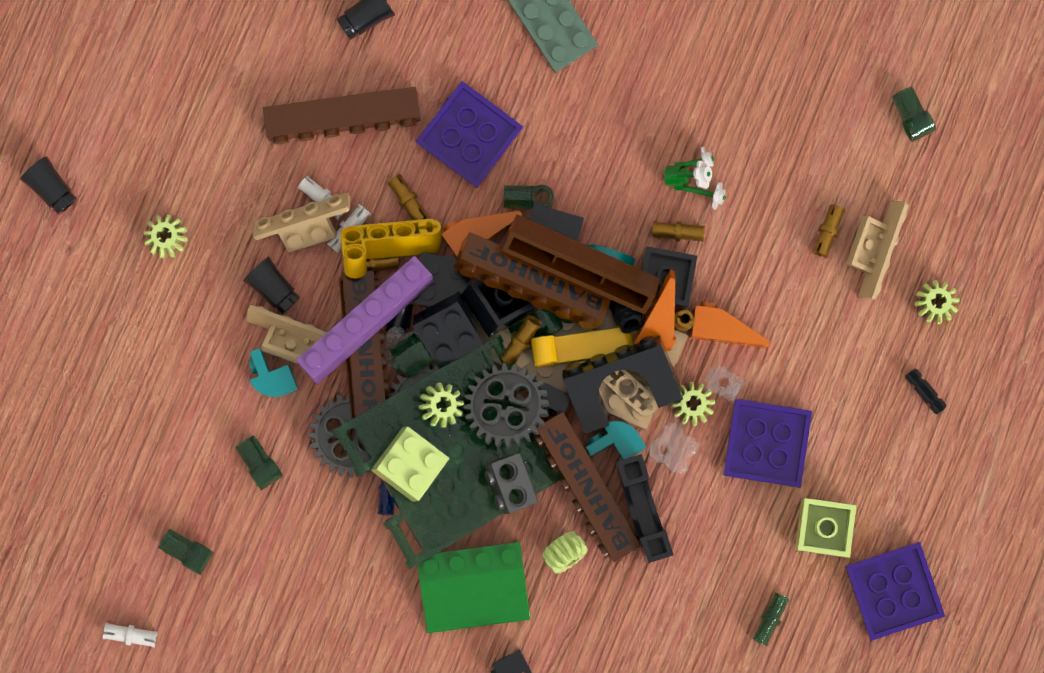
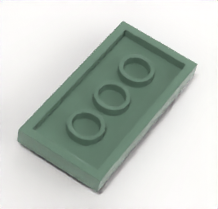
M507 0L554 73L559 72L598 47V43L569 0Z

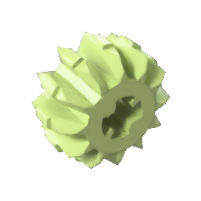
M160 215L156 216L158 224L155 225L151 221L148 222L152 231L146 230L144 235L151 238L144 243L146 246H152L150 252L153 255L159 251L160 258L164 259L168 251L169 255L173 258L175 257V248L180 252L184 250L179 243L188 242L186 237L180 236L186 233L187 229L186 227L179 228L181 225L180 219L172 222L171 215L166 216L165 222H163ZM166 231H168L172 237L171 239H166L165 243H163L164 240L160 236L165 235Z
M937 280L932 281V288L925 283L922 286L924 292L918 291L916 293V296L923 300L915 302V307L923 306V310L919 311L918 315L923 316L927 313L926 322L928 323L933 320L934 316L936 324L942 323V317L946 321L951 320L952 317L949 312L957 313L958 311L952 304L960 301L959 298H951L956 289L952 288L946 291L948 287L947 282H943L939 288ZM936 296L939 297L938 300L941 299L943 302L938 308H935L936 304L933 306L931 302Z
M689 382V391H687L685 386L681 385L683 400L671 404V408L680 407V410L674 414L675 418L683 413L685 417L682 420V424H686L689 417H691L692 426H696L697 416L705 423L707 418L703 412L708 415H712L714 412L706 407L707 405L715 404V400H706V397L710 396L712 391L708 390L702 394L701 391L704 388L702 383L698 386L697 390H694V382ZM691 397H695V401L698 400L700 403L695 408V411H691V407L688 408L686 405Z
M437 383L435 389L431 386L427 387L428 395L422 394L420 396V399L425 401L426 404L418 406L419 410L426 409L427 411L422 416L423 420L432 417L430 425L435 426L439 421L441 428L446 427L447 421L450 424H455L456 419L454 415H462L461 410L456 407L464 405L463 401H456L455 399L460 395V392L456 391L451 394L452 385L450 384L443 388L442 383ZM441 399V403H446V408H443L442 412L440 411L441 408L437 409L436 403L440 402Z
M570 531L558 537L547 546L542 556L548 567L558 574L577 564L579 560L584 558L588 549L580 535H577L575 531Z

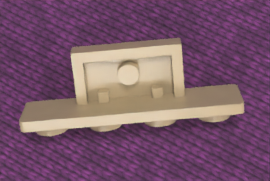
M349 193L336 194L322 201L310 202L303 207L285 210L281 214L263 217L254 222L253 238L259 240L279 234L288 253L336 238V230L329 217L348 212L350 210L351 197Z
M891 201L884 223L869 216H862L846 262L847 265L866 273L858 297L876 300L877 295L880 293L885 272L890 266L893 249L899 239L898 235L902 223L907 217L908 203Z
M250 305L247 311V322L269 329L261 351L298 364L296 359L327 333L317 329L314 325L297 322L289 316L275 314L261 306Z

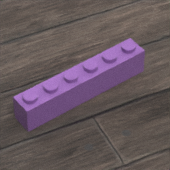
M415 256L411 258L297 358L296 361L300 367L318 385L434 282L432 274Z

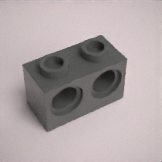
M520 453L509 455L485 465L487 469L484 472L485 478L490 486L493 485L496 493L494 496L495 504L499 511L502 510L503 514L512 513L538 502ZM502 465L507 466L510 471L509 477L506 480L499 474ZM512 489L517 491L519 499L515 504L509 500V492Z

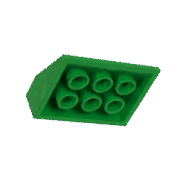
M520 542L416 556L427 633L530 620Z

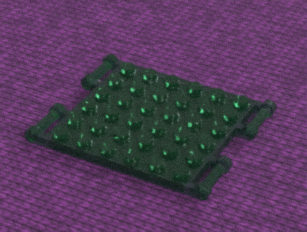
M501 335L492 338L484 343L483 346L447 364L331 431L334 438L337 437L352 462L356 477L371 470L401 428L407 426L450 458L419 501L412 502L382 479L400 511L399 514L384 521L383 525L386 530L389 529L406 558L405 564L408 569L503 514L502 510L499 511L495 504L494 496L496 493L493 485L490 486L485 478L486 464L512 454L520 453L535 495L558 482L559 478L562 477L560 471L556 472L555 469L553 470L546 458L547 455L544 449L538 445L532 432L529 433L531 441L528 442L524 437L521 438L520 447H518L515 441H511L510 449L507 448L505 442H502L501 446L497 448L494 439L489 445L485 442L486 435L479 439L476 435L479 429L472 431L469 427L474 421L468 422L465 418L466 415L471 413L464 410V405L471 404L466 401L465 395L473 394L468 386L478 385L474 377L483 379V370L491 374L493 373L492 365L497 367L488 350L494 348L502 365L505 363L501 359V354L505 351V347L502 344L504 340ZM506 363L508 370H511L513 365ZM437 383H442L443 388L448 384L452 385L451 394L459 391L460 395L455 399L456 401L461 400L464 402V405L456 407L462 412L461 416L454 415L456 423L450 424L447 421V425L444 428L440 427L439 421L435 426H431L430 420L432 417L423 420L422 416L427 411L426 409L419 410L418 408L419 405L426 404L425 401L420 399L422 394L428 395L426 388L431 386L435 389ZM493 387L490 394L493 396L500 395L503 387ZM441 399L440 402L436 403L437 409L441 408L440 411L442 412V409L446 408V403H441ZM485 400V401H484L485 404H487V403H493V404H495V403L492 402L491 400ZM507 401L506 405H501L503 410L511 406L510 401ZM487 412L484 419L487 421L494 420L497 417V412ZM514 416L510 420V425H520L523 417ZM352 428L370 458L366 463L362 461L347 434V431ZM502 465L499 474L505 480L509 477L510 471L507 466ZM512 489L509 492V500L515 504L519 499L517 491ZM404 520L422 551L415 555L398 525Z

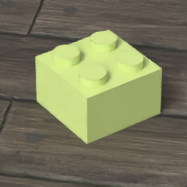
M407 426L401 428L371 471L412 502L421 499L450 458Z
M808 498L801 499L795 550L850 558L857 505Z

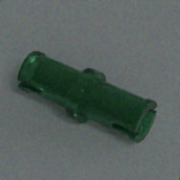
M774 593L766 613L763 612L761 615L762 621L752 640L759 644L762 643L766 647L768 646L776 626L779 627L781 624L780 618L790 599L779 593Z

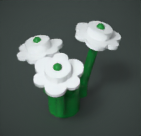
M701 147L702 158L675 162L674 166H666L664 171L666 186H674L675 191H687L712 197L713 210L717 209L718 204H723V201L726 199V191L722 189V182H718L715 192L703 190L709 187V182L712 179L710 167L714 166V157L710 151H706L705 147ZM697 165L694 172H689L688 168H686ZM690 177H694L697 180V187H702L703 189L684 184L688 183Z

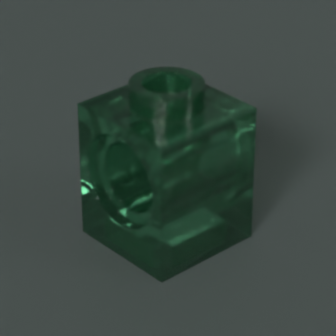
M415 333L389 349L394 357L389 361L397 373L403 371L407 378L433 362Z

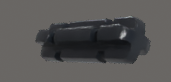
M918 369L911 370L905 376L907 381L915 386L916 392L926 404L929 403L931 405L930 409L935 414L942 412L947 407L945 402L937 397L938 394L927 380L921 378L922 374Z

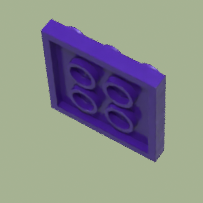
M461 81L416 140V144L475 188H478L522 131L523 126Z
M735 399L723 476L801 488L812 411Z
M920 542L845 566L870 641L945 617Z

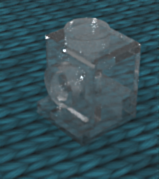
M718 365L716 369L711 367L704 378V381L707 382L705 389L711 390L713 394L730 404L733 403L746 381L721 365ZM720 378H726L728 380V385L726 387H721L719 385Z

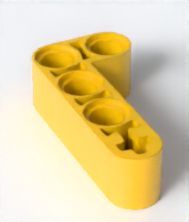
M434 219L348 226L341 231L343 268L345 275L350 278H361L367 273V259L420 255L421 253L431 254L439 251L442 246L441 225Z
M620 328L559 337L543 336L531 339L534 367L586 361L597 354L606 355L615 352V349L622 345H634L632 332L623 333Z

